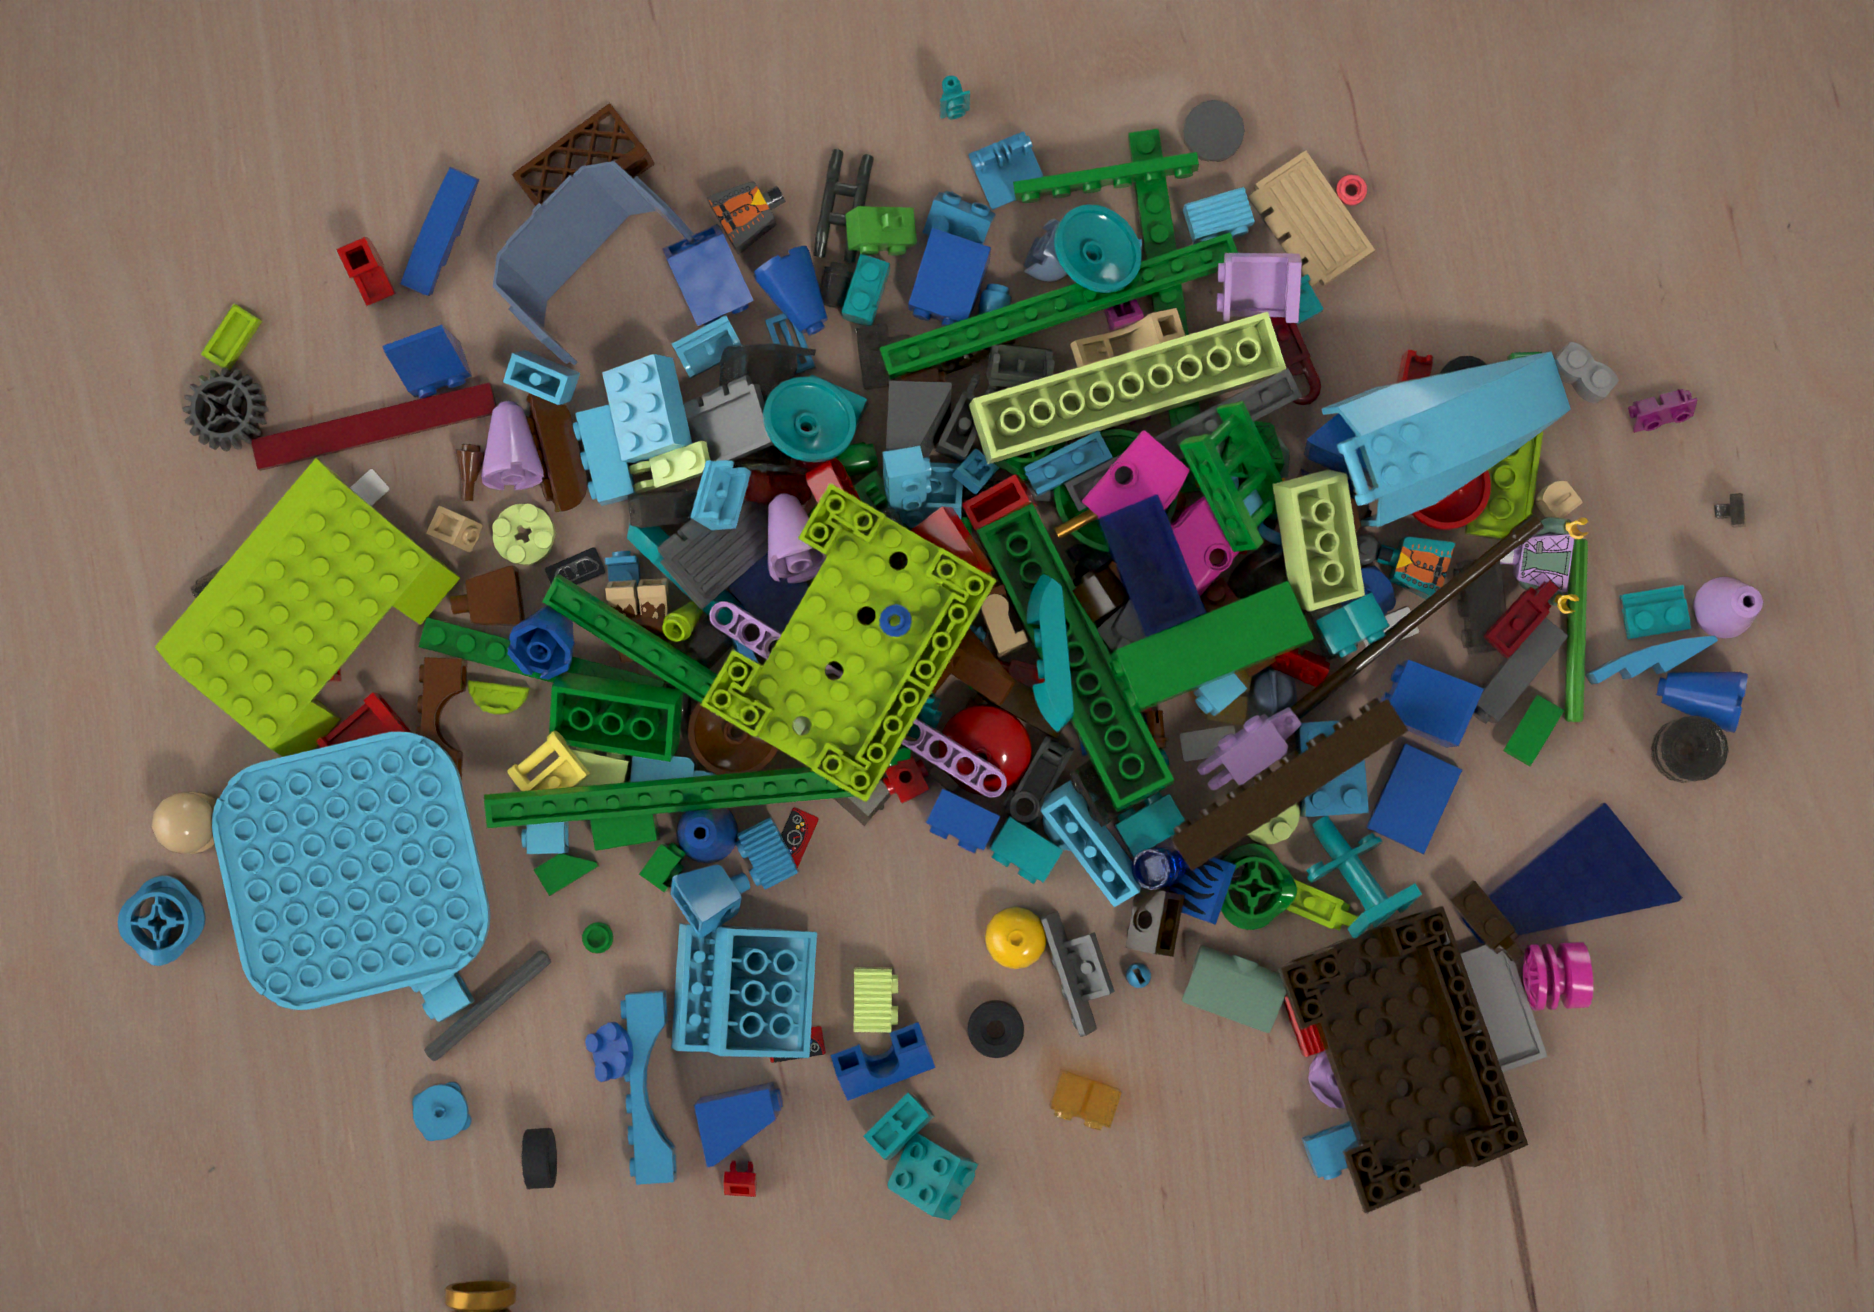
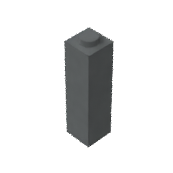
M1545 618L1509 658H1504L1481 688H1484L1473 715L1485 724L1488 721L1490 723L1499 722L1567 639L1568 635Z

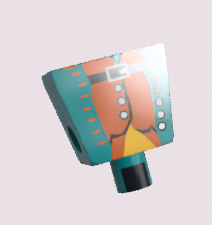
M1404 537L1400 539L1397 549L1381 544L1376 562L1392 567L1389 575L1390 582L1427 599L1443 586L1455 543Z

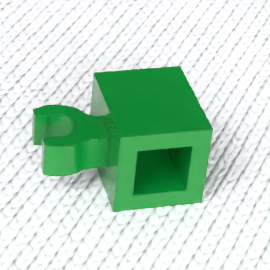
M876 470L854 485L862 502L883 513L886 517H890L894 513L889 511L884 481Z

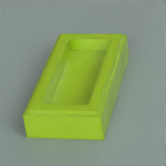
M233 304L200 355L221 368L231 370L262 321L238 305Z

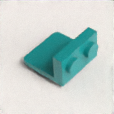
M916 1133L908 1141L887 1186L889 1190L932 1217L951 1220L952 1216L960 1208L961 1198L966 1188L974 1180L978 1164L969 1158L954 1155L925 1136Z

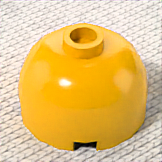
M1017 906L1006 908L996 913L987 924L985 933L986 947L993 960L1003 967L1011 969L1026 968L1038 961L1045 950L1047 941L1040 918L1029 909Z

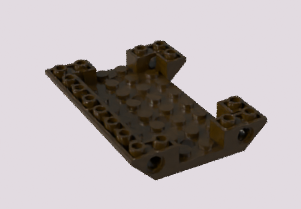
M1443 906L1388 922L1363 932L1356 939L1349 937L1294 958L1278 968L1299 1029H1304L1314 1024L1317 1026L1352 1125L1356 1140L1343 1151V1155L1364 1213H1369L1421 1191V1184L1463 1166L1478 1167L1528 1145ZM1358 959H1361L1366 965V971L1362 977L1358 976L1354 970V964ZM1379 1019H1383L1387 1025V1031L1383 1036L1378 1035L1375 1030L1376 1022ZM1402 1078L1408 1084V1091L1404 1096H1401L1396 1088L1398 1081ZM1423 1138L1429 1143V1151L1425 1156H1422L1418 1151V1143Z

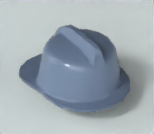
M1269 666L1248 677L1247 707L1249 719L1257 715L1260 717L1264 713L1267 717H1270L1288 707L1290 708L1297 702L1294 677Z

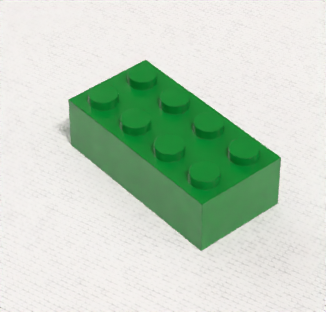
M563 672L557 677L551 688L549 734L554 730L559 732L568 746L671 762L679 748L683 692L677 689Z

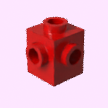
M911 756V759L897 761V765L890 766L885 771L887 777L882 779L889 794L893 795L896 793L901 804L930 790L924 780L929 774L922 760L920 759L915 762L913 756ZM906 771L910 772L912 775L911 781L909 783H902L900 775Z

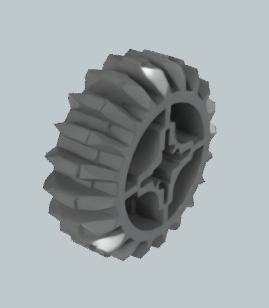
M222 368L220 375L216 370H210V379L203 375L199 376L200 386L190 384V388L195 391L194 395L188 394L184 396L187 401L191 402L190 406L182 408L183 412L191 414L184 420L185 424L194 425L190 430L191 435H199L198 441L203 445L209 442L211 449L217 450L221 446L223 451H229L232 444L235 449L239 450L242 448L241 440L251 444V433L258 436L261 435V431L256 426L258 423L262 425L267 423V420L260 417V414L269 411L268 407L260 405L267 400V397L264 394H258L262 387L258 383L252 384L253 378L248 374L242 377L240 370L235 369L231 374L229 369ZM234 387L232 391L228 390L223 396L216 397L213 395L220 388ZM244 395L247 400L246 417H244L241 413V405L244 401ZM206 402L211 408L210 415L207 418L208 423H206L204 416ZM218 402L223 406L227 405L235 417L225 414L216 403ZM231 422L239 424L236 429L230 432L217 433L220 428L224 429Z

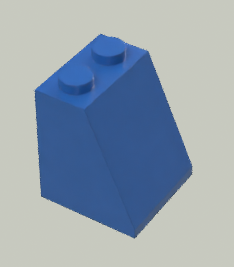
M718 224L692 235L691 237L695 240L692 244L685 238L663 248L666 259L697 326L702 324L706 326L730 311L732 314L740 313L749 307L748 303L754 301Z
M932 228L908 303L909 310L913 311L912 315L925 321H930V318L942 321V326L971 318L990 263L991 247Z
M1338 413L1307 438L1304 455L1307 459L1333 471L1346 473L1347 477L1351 478L1344 455L1339 454L1337 444L1355 437V432ZM1358 447L1355 450L1367 485L1374 488L1361 449Z
M1412 660L1403 661L1402 665L1397 664L1390 677V681L1394 682L1389 693L1384 692L1380 702L1388 699L1410 732L1445 748L1459 746L1484 688Z
M773 1082L700 1097L694 1104L707 1168L719 1163L776 1120L781 1107H783V1098L780 1088L775 1089Z

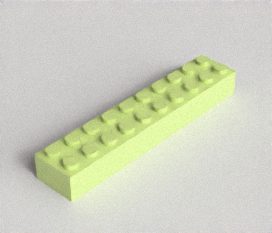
M1267 311L977 397L971 401L969 408L988 465L1096 431L1248 387L1286 369Z

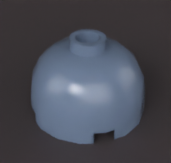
M1056 218L1050 219L1042 229L1047 231L1046 234L1041 238H1035L1024 262V266L1027 268L1024 272L1043 282H1054L1067 275L1057 258L1054 246L1055 231L1060 222Z

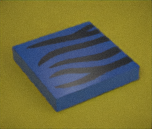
M1181 855L1169 890L1172 893L1185 895L1181 913L1216 925L1236 865L1213 857L1191 871Z

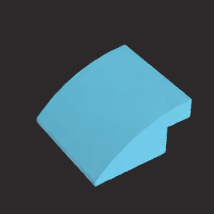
M679 923L671 1049L676 1051L710 1052L718 1056L809 1058L817 932L721 925L705 937L699 939L690 924Z

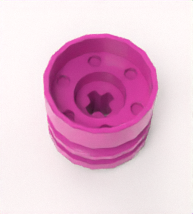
M1584 942L1560 943L1557 948V954H1555L1551 944H1543L1541 949L1536 944L1526 946L1523 960V982L1532 1010H1543L1545 1006L1550 1010H1556L1559 998H1561L1564 1007L1567 1009L1589 1008L1593 998V970L1590 955Z

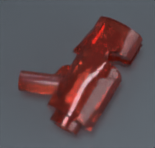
M750 470L751 474L744 499L768 506L777 495L789 494L797 497L801 505H804L811 498L812 491L807 483L806 475L772 471L765 474L761 473V471Z

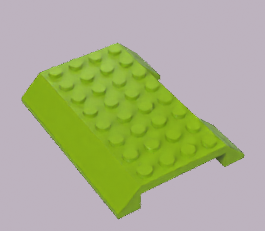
M318 458L314 459L155 646L156 650L175 672L269 749L283 757L315 750L319 746L316 740L327 736L341 720L318 699H314L389 610L395 607L421 625L461 579L438 558H433L340 480L341 477Z

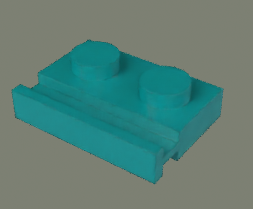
M1684 585L1620 595L1627 639L1692 629L1687 601L1684 598Z

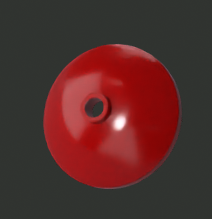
M1486 470L1439 502L1416 511L1412 515L1421 523L1441 530L1457 529L1469 524L1482 513L1488 503L1491 491L1489 471Z
M985 704L964 708L947 722L942 731V734L976 755L979 752L985 753L987 756L986 761L1005 773L1007 785L1004 792L1014 787L1023 778L1029 767L1031 741L1027 730L1016 716L1003 708ZM939 740V758L946 756L948 747L943 741ZM962 757L957 762V768L962 774H970L974 771L975 765L972 759ZM946 772L960 788L970 793L983 795ZM989 774L984 778V786L990 791L999 790L1002 785L1000 777L996 774Z

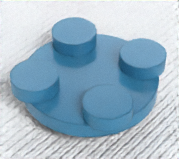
M448 1082L446 1084L434 1085L414 1096L412 1101L413 1119L426 1140H446L470 1127L472 1118L469 1114L467 1101L461 1093L462 1090L458 1083Z

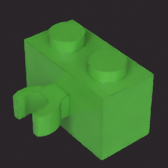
M857 206L845 214L848 250L860 251L862 255H873L879 253V251H888V255L897 256L906 254L907 249L917 244L914 208Z

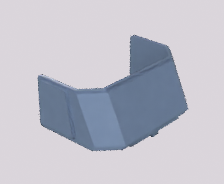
M611 161L581 166L542 205L540 203L537 204L532 210L533 214L505 242L506 245L497 253L493 288L511 305L509 310L547 348L566 364L571 362L575 365L577 361L544 329L546 305L549 298L629 215L657 211L691 244L695 241L691 237L693 232L637 176L633 179L616 162Z

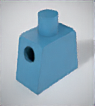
M716 864L672 877L670 895L699 939H701L738 914L742 899L741 893L750 889V882L743 872L729 878L723 867Z

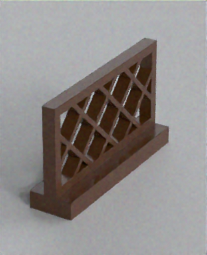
M609 103L515 171L512 176L536 207L538 203L542 205L544 193L552 194L557 189L546 187L548 173L563 174L562 184L569 175H573L578 170L570 169L573 155L587 156L586 166L592 165L593 157L607 158L608 162L616 159L615 162L633 179L648 170L655 163L644 145L640 143L611 103ZM611 114L615 120L614 131H599L600 122ZM620 127L624 131V133H619ZM582 135L591 136L589 150L574 149L575 140ZM597 137L612 138L610 152L595 151ZM618 139L630 140L635 146L626 154L615 153ZM557 153L567 154L564 168L550 167L551 157ZM532 171L542 172L539 186L527 185L523 178ZM533 192H538V196L536 197Z

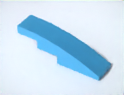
M1716 636L1680 639L1643 648L1613 659L1586 673L1585 676L1590 684L1593 685L1604 681L1617 672L1621 674L1624 680L1630 679L1651 666L1656 674L1666 673L1718 640Z

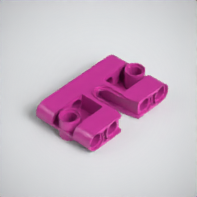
M1143 430L1118 460L1110 465L1105 475L1081 502L1197 601L1219 574L1230 567L1233 558L1240 551L1233 552L1205 496L1187 507L1174 523L1165 524L1163 522L1162 514L1164 510L1176 498L1190 469ZM1127 466L1131 472L1130 479L1126 483H1118L1115 479L1116 470L1119 467ZM1220 548L1224 552V559L1221 563L1213 565L1210 563L1209 555L1214 549Z

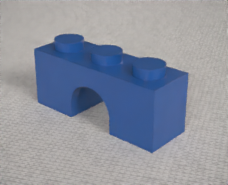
M919 1022L890 1032L892 1045L883 1054L868 1055L863 1052L859 1044L831 1055L837 1079L847 1101L936 1068Z

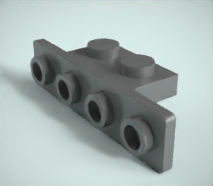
M1058 911L1041 917L1046 939L1052 951V964L1058 970L1062 981V994L1068 1000L1072 1011V1024L1078 1030L1080 1037H1083L1097 1030L1088 1000L1106 996L1115 991L1095 932L1068 940Z

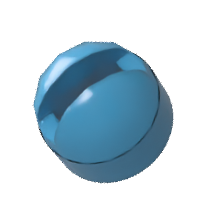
M1133 963L1126 970V980L1135 988H1143L1149 984L1151 972L1145 964ZM1136 968H1139L1140 973L1145 980V982L1141 984L1139 983L1135 973L1133 972V970Z

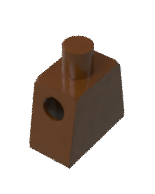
M513 565L467 579L465 581L467 594L450 597L453 615L469 613L470 621L475 625L516 626L525 620L519 569Z

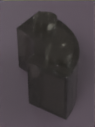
M1273 543L1261 547L1249 554L1238 564L1227 582V585L1237 598L1244 599L1288 581L1282 544Z

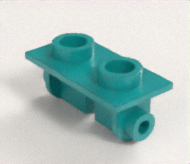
M949 75L942 81L944 93L940 99V118L948 117L949 120L963 117L966 111L970 110V90L963 92L959 79L956 76Z

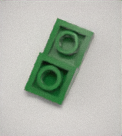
M1536 695L1503 751L1530 767L1564 710L1543 697Z

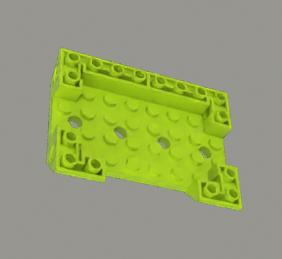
M830 483L798 537L799 540L823 553L827 558L765 664L761 665L745 655L732 650L702 701L701 706L752 736L763 739L812 768L811 770L867 803L997 580L943 548L937 547L886 517L883 513ZM895 552H902L908 558L907 566L902 570H895L890 566V557ZM890 605H901L911 614L912 625L903 636L892 637L881 629L880 615ZM863 607H871L875 611L876 618L870 625H863L858 620V612ZM893 615L890 618V624L892 626L899 625L901 621L900 616ZM837 661L843 666V675L838 680H831L826 675V667L830 662ZM800 716L807 717L811 722V730L806 735H800L794 730V721Z

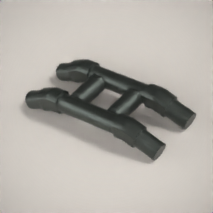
M839 149L832 151L817 225L814 256L826 257L830 224L846 227L845 214L833 212L836 195L854 197L852 210L857 206H865L874 161L871 155L865 154L862 156L856 185L839 183L844 156L843 151ZM846 237L844 261L855 263L857 250H848V239Z

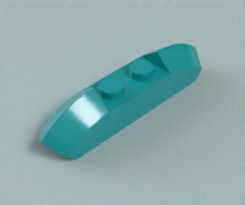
M648 516L630 520L627 539L689 597L660 563L664 557L659 553L658 547L670 537ZM727 590L721 592L702 609L710 617L711 608L715 604L731 602L749 613ZM724 607L719 611L718 619L722 624L727 625L733 619V612L728 607Z
M1042 574L1031 592L1027 607V623L1040 625V628L1034 629L1035 647H1042L1043 659L1037 660L1038 679L1045 678V682L1033 685V691L1042 715L1050 726L1059 732L1074 716L1062 586L1057 581Z

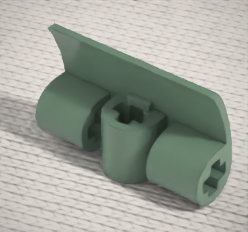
M1201 944L1193 962V972L1181 999L1182 1002L1270 1033L1286 994L1280 973L1261 967L1258 963L1234 954L1229 955Z

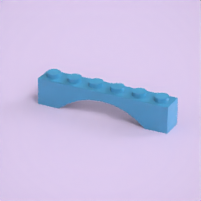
M666 990L630 992L625 995V1000H621L622 1019H627V1033L633 1046L632 1065L624 1076L625 1082H630L631 1094L626 1095L627 1113H632L633 1126H628L629 1145H634V1157L630 1158L631 1177L636 1176V1185L672 1183L677 1179L675 1145L667 1138L656 1121L649 1102L647 1089V1071L651 1051L658 1035L668 1022Z

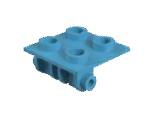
M1024 131L968 154L991 210L1016 200L1013 182L1044 177L1032 151L1033 145L1030 137L1026 136Z

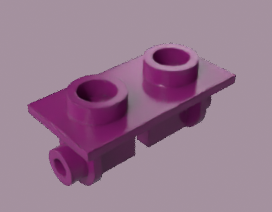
M1678 389L1661 394L1659 399L1662 405L1660 406L1655 397L1633 402V405L1628 407V412L1631 418L1636 417L1633 428L1634 433L1643 430L1652 431L1664 424L1671 422L1681 423L1688 420L1690 417H1693L1698 401L1697 398L1692 399L1689 390Z

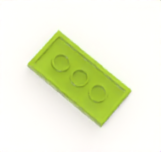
M1543 431L1488 469L1491 480L1488 503L1482 513L1466 525L1465 534L1501 540L1509 534L1511 529L1532 514Z

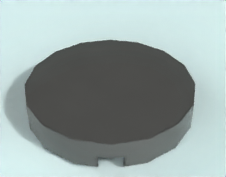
M1218 100L1205 101L1194 107L1186 117L1183 129L1184 142L1191 153L1197 152L1198 158L1207 162L1225 161L1233 156L1241 146L1245 132L1243 119L1238 111L1227 102Z

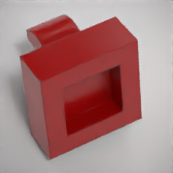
M731 1161L730 1171L724 1172L723 1185L725 1195L756 1197L757 1180L752 1162L748 1161V1169L745 1172H737L736 1161Z

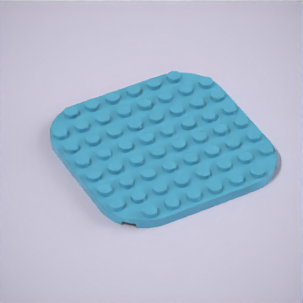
M388 732L260 762L243 769L232 777L220 798H217L212 816V833L240 961L244 973L254 989L260 995H264L269 1000L277 1003L276 1005L288 1009L309 1010L441 979L466 967L482 949L490 927V905L463 785L456 764L450 755L433 740L410 732Z

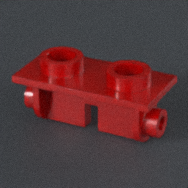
M1299 647L1276 656V662L1269 665V667L1314 687L1322 683L1330 671V663L1325 661V657L1316 655L1308 650H1305L1303 655L1298 654Z

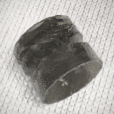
M1698 715L1681 717L1664 724L1654 735L1650 747L1652 761L1658 772L1668 780L1679 783L1702 781L1716 775L1725 765L1729 752L1727 738L1721 727L1711 719ZM1684 746H1690L1692 752H1689L1687 755H1681L1680 749Z

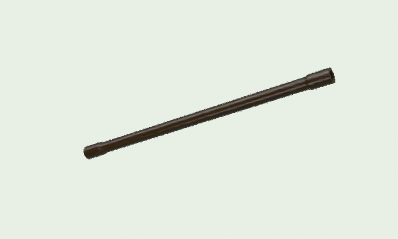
M1533 513L1511 529L1508 535L1384 632L1386 636L1369 644L1291 706L1290 709L1299 720L1501 559L1544 528L1541 521Z

